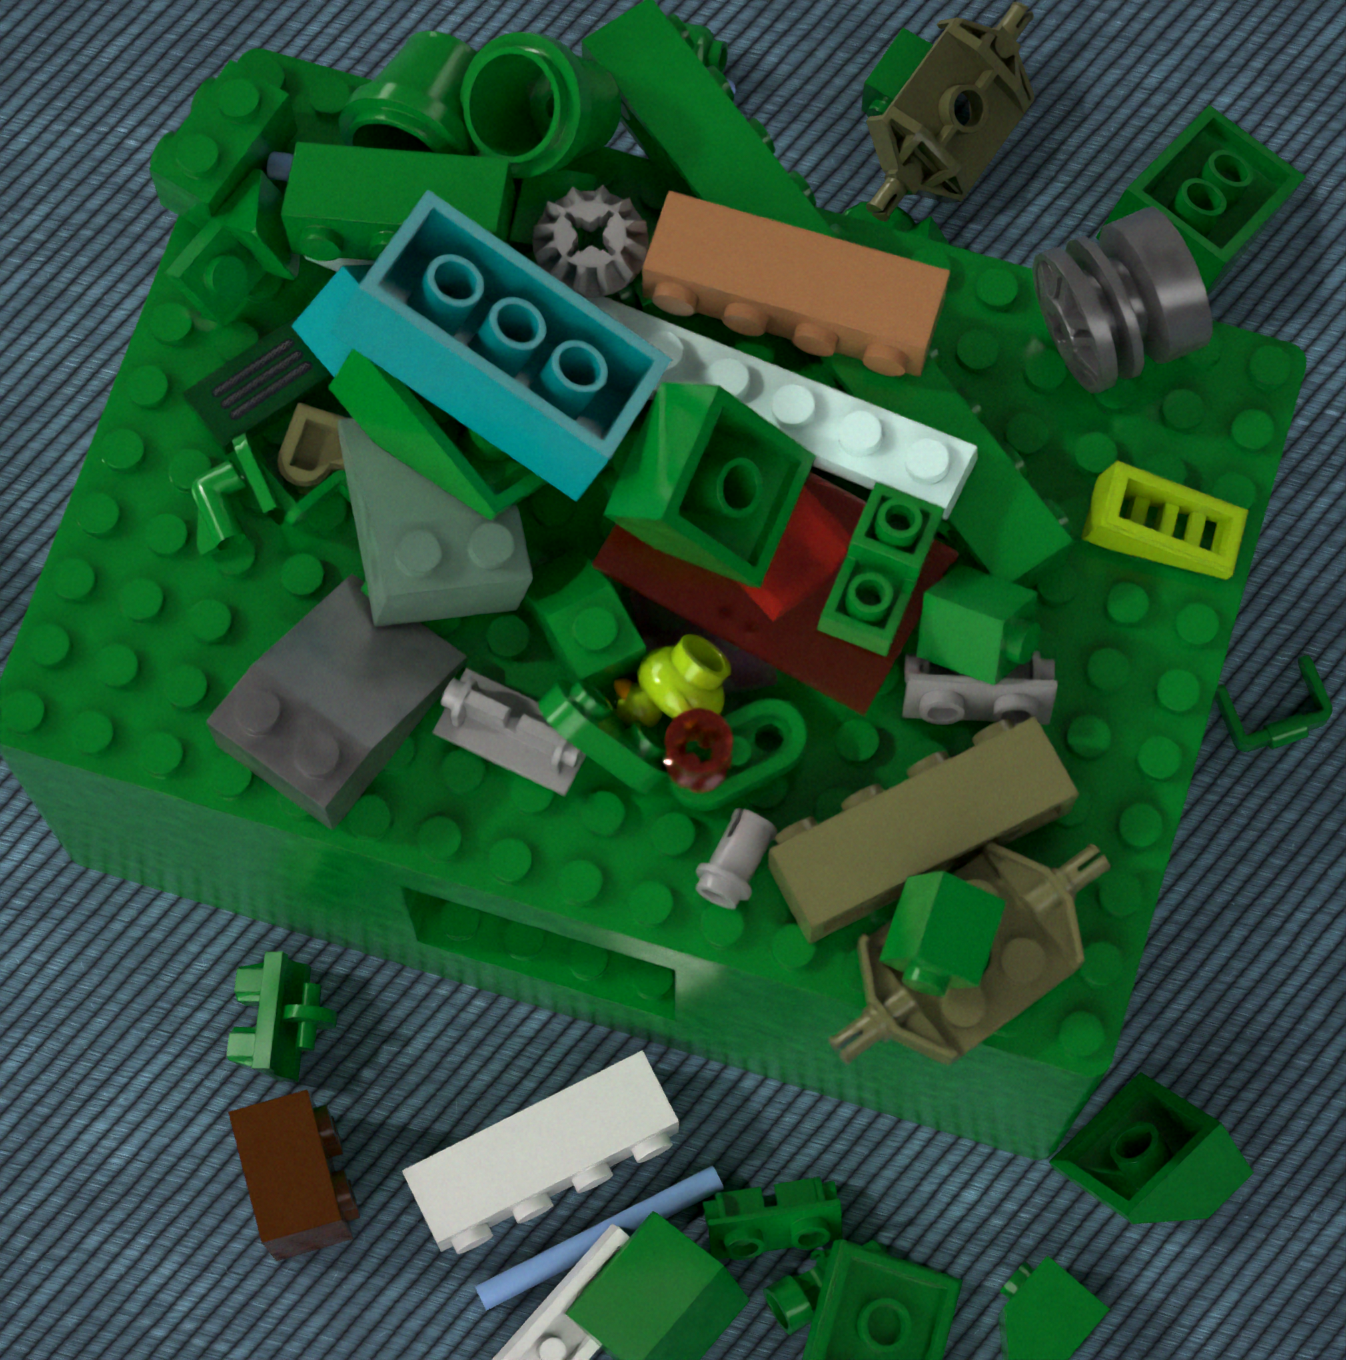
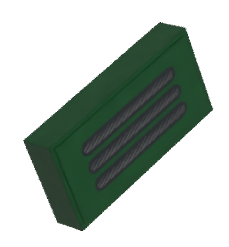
M298 314L183 392L185 402L226 456L235 450L232 443L235 437L246 432L253 438L293 411L298 403L303 404L328 387L333 381L334 377L291 327L301 314Z

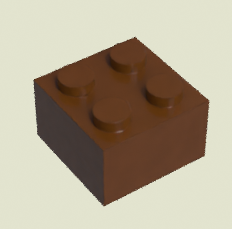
M306 1089L229 1111L228 1114L261 1242L272 1257L279 1261L352 1240L353 1235L349 1221L359 1219L360 1213L350 1179H347L345 1170L335 1171L332 1157L344 1153L335 1119L330 1115L328 1105L325 1104L317 1107Z

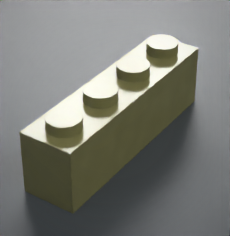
M1035 716L1016 726L1010 718L998 721L974 736L972 739L974 747L952 758H949L946 751L932 754L913 765L907 771L910 779L886 791L883 790L880 784L866 787L847 798L841 804L844 812L820 824L817 823L814 817L805 818L785 828L775 837L778 845L769 849L768 868L809 944L900 899L908 876L939 871L951 873L979 856L984 846L989 842L1003 847L1071 812L1079 793Z

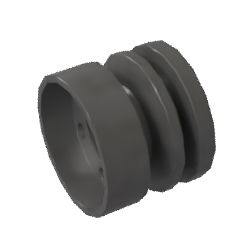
M1154 206L1144 208L1103 226L1099 238L1100 248L1088 237L1081 236L1068 241L1065 251L1060 247H1056L1034 257L1032 266L1034 288L1048 332L1065 365L1078 383L1090 393H1099L1115 386L1118 376L1122 379H1131L1140 375L1144 366V353L1157 364L1168 363L1207 346L1213 334L1212 313L1206 289L1194 258L1178 230L1168 217Z

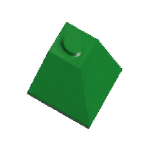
M1142 1072L1130 1081L1049 1161L1056 1172L1132 1224L1208 1219L1254 1173L1220 1121Z

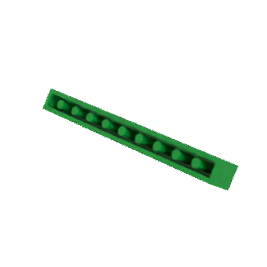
M644 0L581 40L582 58L602 65L612 75L618 86L621 96L620 122L674 192L853 243L841 226L833 224L829 227L815 209L817 205L816 198L803 176L795 170L787 173L773 155L775 154V146L765 127L754 117L746 120L733 103L735 100L733 90L723 73L714 65L706 68L693 52L694 43L692 37L677 15L671 13L666 16L654 0ZM787 339L821 384L977 446L978 458L948 519L941 520L936 532L937 536L945 541L946 548L959 564L1028 589L1065 565L1073 543V539L1070 537L1072 527L1068 518L1056 502L1050 498L1042 501L1026 480L1029 477L1028 470L1017 451L1007 442L999 445L983 425L985 423V415L975 397L964 387H960L957 390L941 371L943 366L942 360L932 342L921 377L908 373L893 377L876 373L867 368L862 360L834 352L831 356H817L807 353L796 347L792 340Z

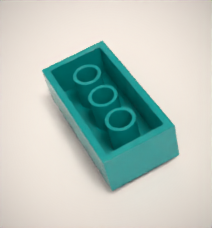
M429 190L422 196L358 285L330 331L331 334L575 501L580 498L609 461L673 360Z

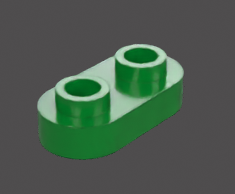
M560 679L538 702L539 710L544 718L565 740L636 791L648 793L667 773V762L663 755L668 751V748L661 737L648 725L639 720H635L629 727L612 712L613 707L609 700L591 683L580 679L574 685L569 681Z
M774 698L759 699L682 737L672 747L667 758L666 778L671 793L681 804L688 808L701 811L712 810L788 773L800 762L805 750L807 733L802 716L792 705L785 701ZM763 732H773L781 738L783 744L776 751L765 752L757 747L755 739ZM704 764L711 766L718 776L711 784L699 785L690 778V771L694 767Z

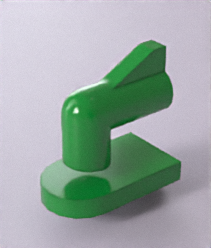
M246 432L235 437L232 440L235 452L264 514L280 526L288 523L285 520V516L297 501L272 474L253 438ZM231 459L200 474L193 480L191 486L192 496L198 507L196 547L200 555L205 559L220 550L237 546L246 538V534L228 496L247 487L248 484Z

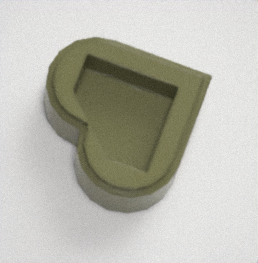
M298 403L278 457V466L282 480L289 489L298 494L307 495L335 471L345 470L337 423L339 419H347L346 417Z

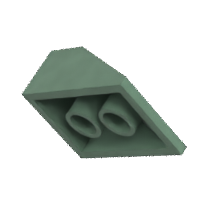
M354 418L339 419L337 423L338 435L365 578L368 584L374 626L517 610L533 579L517 504L490 521L373 443Z

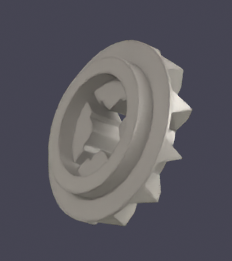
M603 185L596 191H579L572 187L565 197L555 203L547 202L543 215L537 225L534 226L533 252L535 261L540 268L582 297L595 298L613 294L630 284L644 265L648 253L646 221L642 220L636 212L630 198L623 200L612 195ZM607 223V227L603 232V244L608 249V253L589 246L583 252L578 251L574 255V251L578 246V238L572 225L577 229L581 227L587 232H592L599 226L602 228Z

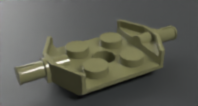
M1013 2L997 27L993 28L957 17L939 20L937 26L940 29L945 28L943 33L884 114L871 116L867 119L866 123L882 171L886 174L884 183L866 205L868 212H873L872 216L876 219L887 222L905 195L915 194L943 203L962 202L1034 101V92L1018 52L1021 46L1016 41L1029 22L1034 19L1032 11L1026 12L1029 9L1026 5L1020 2ZM960 93L965 95L970 102L971 116L965 126L958 122L954 113V102Z
M989 842L986 844L979 856L953 874V876L1007 901L988 957L989 967L983 973L979 987L949 989L946 996L937 997L916 991L903 984L904 972L879 961L892 923L891 920L869 937L864 934L858 940L857 951L867 1007L862 1010L860 1017L834 1036L828 1038L834 1051H839L850 1041L860 1036L840 1050V1059L846 1065H849L853 1059L880 1039L884 1043L892 1039L948 1066L952 1065L1082 966L1084 955L1074 902L1078 891L1102 873L1110 870V865L1105 856L1102 855L1084 870L1080 871L1095 860L1100 852L1094 844L1090 843L1087 845V848L1059 869L1052 868L1050 870L1046 866L995 843Z

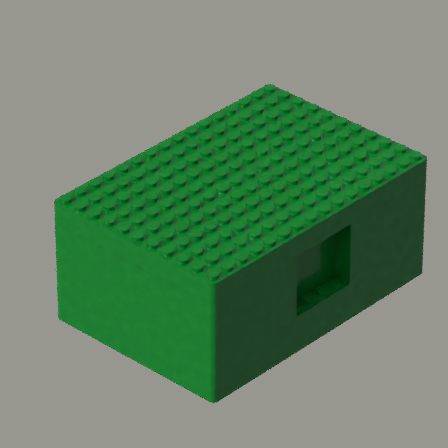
M260 48L246 51L237 61L241 66L289 93L298 132L282 153L294 155L296 142L346 146L339 131L341 111L354 90L362 85L371 83L373 80ZM605 146L594 153L572 159L562 168L564 170L597 175V189L603 185L612 195L623 200L630 198L636 212L642 220L646 221L647 233L656 230L668 191L674 192L650 159ZM513 178L517 199L514 216L523 178ZM270 179L285 197L288 182ZM815 207L829 227L833 224L841 226L854 244L950 271L945 301L932 339V343L942 360L943 366L941 371L956 390L964 387L975 397L985 415V423L983 425L999 445L1007 442L1017 451L1028 470L1029 477L1026 479L1042 501L1050 498L1056 502L1065 513L1072 527L1070 537L1073 539V543L1065 565L1029 589L1038 592L1034 622L1040 625V638L1035 651L1040 652V659L1054 660V681H1057V691L1049 724H1040L1079 794L1070 813L1003 847L1051 870L1052 868L1059 869L1087 848V845L1092 843L1100 852L1095 860L1080 871L1084 870L1102 855L1107 859L1110 870L1102 873L1076 893L1077 897L1074 907L1084 955L1082 966L950 1066L940 1063L892 1039L886 1043L880 1039L853 1059L849 1065H846L839 1057L840 1050L860 1036H857L837 1052L834 1051L828 1041L829 1037L834 1036L860 1017L862 1010L867 1007L857 951L858 940L864 934L869 937L891 921L900 899L809 944L768 868L769 849L778 845L775 838L770 841L748 883L752 889L751 896L748 900H740L735 909H727L716 905L704 898L696 890L700 880L696 870L701 863H709L732 820L731 816L735 809H740L741 811H744V809L765 818L776 827V836L785 828L805 818L814 817L817 823L820 824L844 812L841 804L856 792L875 784H880L883 790L886 791L910 779L907 771L922 759L941 751H946L949 758H952L974 747L975 745L972 741L974 736L996 723L959 720L952 724L940 725L929 723L922 718L902 717L907 685L904 679L906 653H917L924 592L959 565L946 546H944L942 554L910 599L887 657L874 652L866 665L863 666L803 628L804 618L826 586L781 618L772 622L734 580L654 549L603 515L608 502L602 491L598 475L577 501L552 484L547 483L517 503L531 570L579 546L612 585L646 646V654L656 647L676 646L684 635L694 634L711 642L725 655L730 664L731 672L722 683L724 705L716 720L751 702L765 698L785 701L792 705L802 716L807 736L804 754L800 762L788 773L716 809L701 811L681 804L671 793L666 774L648 793L636 791L587 755L565 796L560 795L433 734V730L446 708L441 705L444 692L333 831L217 746L206 721L253 663L351 574L366 582L352 504L339 492H336L295 527L289 523L282 526L278 525L264 514L235 450L227 456L185 402L183 396L184 391L298 314H302L337 273L334 270L305 259L304 255H300L298 275L294 280L266 272L221 325L207 320L165 274L166 270L201 231L199 227L178 215L0 679V755L74 863L80 866L1029 1159H1048L1061 1144L1108 1071L1114 1058L1307 365L1305 353L1299 346L1291 342L1212 320L1213 334L1207 346L1168 363L1157 364L1144 353V366L1140 375L1131 379H1122L1118 376L1115 386L1099 393H1090L1078 383L1065 365L1048 332L1035 292L1032 268ZM606 223L602 228L599 226L596 230L592 231L589 246L608 253V249L603 244V232L607 227ZM614 293L604 296L616 301ZM697 314L672 323L820 383L787 338L766 332L760 336L744 335L728 328L721 319L704 314ZM328 387L303 403L304 405L342 417L353 418ZM647 399L626 434L641 429L653 400ZM295 408L254 436L253 440L262 452L272 474L298 503L306 495L298 494L287 487L282 480L278 466L279 452L296 410ZM231 459L248 484L247 487L228 496L246 534V538L237 546L220 550L205 559L200 555L196 547L198 507L192 496L191 486L193 480L200 474ZM1116 461H1120L1249 510L1233 576L1223 579L1110 550L1082 540L1085 521L1098 477ZM606 465L602 468L600 472L607 470ZM812 466L803 487L827 513L833 515L839 521L843 530L852 538L872 490ZM1123 499L1118 517L1125 519L1129 500ZM1148 507L1144 523L1145 527L1154 528L1158 508ZM1178 513L1172 537L1182 540L1188 515ZM1206 520L1199 547L1210 551L1217 523ZM522 599L517 610L419 621L468 657L467 663L455 677L459 681L467 668L536 702H539L558 680L568 681L524 599ZM615 689L604 695L612 707L617 694ZM664 712L659 723L652 728L668 748V751L663 755L666 762L675 743L682 737L694 732L685 730V724L678 722ZM763 732L755 739L757 747L765 752L776 751L783 744L781 738L773 732ZM704 764L694 767L689 773L692 781L699 785L711 784L718 776L711 766ZM959 868V869H957V870H955V871H953V872H951V873H949V874L953 875L954 873H956V872H957L958 870H960L961 868ZM989 959L987 960L984 972L989 967Z

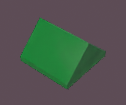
M652 1211L564 1314L614 1360H700L750 1299L722 1263L657 1212Z

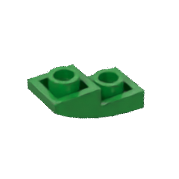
M875 482L851 538L846 558L820 616L817 630L887 657L935 538L945 508Z

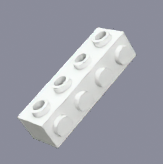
M642 1050L402 1170L440 1251L442 1252L454 1246L456 1253L461 1254L491 1239L493 1234L490 1227L512 1216L515 1217L517 1223H523L546 1212L553 1206L550 1199L551 1196L573 1185L577 1193L588 1191L613 1176L610 1169L611 1166L633 1155L637 1163H641L665 1152L673 1145L669 1137L679 1132V1120Z

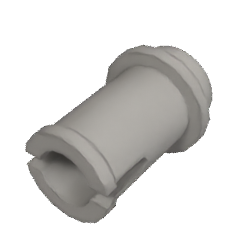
M740 809L734 810L731 816L732 820L709 863H701L696 870V874L700 878L696 886L697 892L712 903L727 909H735L740 900L749 899L752 889L748 883L770 841L777 834V829L772 823L760 815L745 809L744 811Z

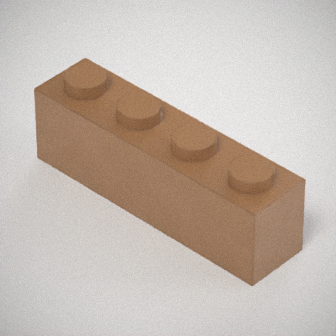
M668 191L642 268L643 297L652 299L657 307L666 312L680 316H690L697 312L718 318L735 332L749 336H760L764 332L792 340L796 347L807 353L817 356H831L834 352L862 360L867 368L876 373L893 377L902 376L904 373L921 377L945 301L950 271L672 191Z

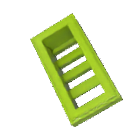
M1116 461L1098 477L1095 483L1082 533V540L1110 550L1228 579L1233 576L1249 510ZM1123 499L1129 500L1125 519L1118 517ZM1149 506L1158 508L1153 529L1144 526ZM1178 513L1188 515L1182 540L1172 537ZM1206 520L1217 523L1210 551L1199 547Z

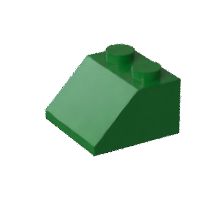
M661 382L603 515L654 549L747 586L760 588L816 455L720 385Z

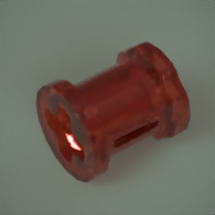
M696 708L684 711L673 719L666 732L665 748L667 753L665 755V765L668 775L677 786L688 788L695 793H703L714 790L725 781L727 770L732 762L733 737L730 726L724 718L712 710ZM697 740L703 749L711 748V760L700 762L695 753L686 754V743Z

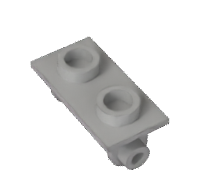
M1039 651L1034 652L1028 663L1025 665L1019 664L995 686L916 657L917 653H906L904 679L907 685L902 713L904 718H922L929 723L940 725L952 724L959 720L998 722L1010 718L1016 726L1034 716L1039 724H1049L1057 691V681H1054V660L1040 659Z
M467 668L460 681L455 678L450 681L441 701V705L446 708L435 726L433 734L560 795L565 796L586 754L565 740L547 722L539 710L538 702Z

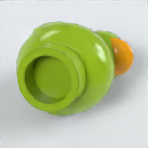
M694 634L684 635L676 646L656 647L643 656L637 671V682L624 677L614 680L613 686L617 694L613 701V713L628 727L635 720H639L652 729L659 723L664 712L671 718L685 724V730L696 731L714 722L719 717L724 705L722 683L731 672L730 664L725 655L708 640Z

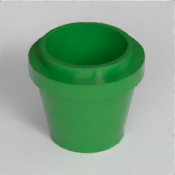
M421 31L410 36L405 45L371 83L358 87L347 100L339 116V131L345 145L476 156L471 149L472 138L464 121L460 103V91L468 66L478 52L464 41L442 32Z
M513 32L491 40L471 61L465 73L460 91V103L465 125L472 138V151L477 157L509 159L512 178L545 177L559 171L574 158L600 150L612 139L621 117L620 92L608 70L597 62L575 55L559 40L541 33Z

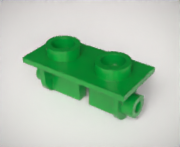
M820 1176L809 1179L774 1184L777 1206L771 1207L764 1206L761 1186L715 1193V1200L703 1201L711 1255L717 1260L724 1258L747 1260L760 1255L762 1252L792 1247L805 1250L815 1249L829 1241L843 1239L841 1202L837 1197L834 1180L822 1182Z

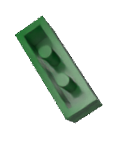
M296 142L281 211L292 254L305 255L317 261H333L338 258L376 262L427 190L508 245L517 200L510 160Z

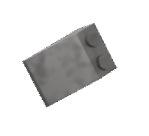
M353 574L345 579L253 663L206 721L219 748L332 831L444 692L450 681L456 677L468 661V657L420 622L375 627L370 600L361 591L365 582Z

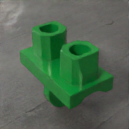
M265 951L264 963L237 968L234 989L237 1001L246 1006L259 1007L256 1027H234L229 1033L226 1055L229 1061L254 1069L280 1082H298L302 1051L315 1050L317 1029H332L337 1025L338 1013L329 1008L320 1007L322 986L309 983L311 966L288 959V954L285 952Z

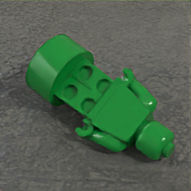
M871 1240L863 1245V1247L884 1254L888 1253L883 1243L879 1244L875 1240ZM832 1248L814 1250L811 1253L810 1259L812 1261L815 1260L816 1265L809 1271L794 1278L787 1274L763 1288V1294L771 1313L787 1334L792 1335L812 1322Z

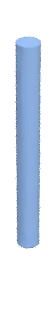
M710 1166L475 1286V1289L487 1311L575 1266L611 1224L620 1227L630 1237L652 1211L667 1219L723 1190V1184L714 1167Z

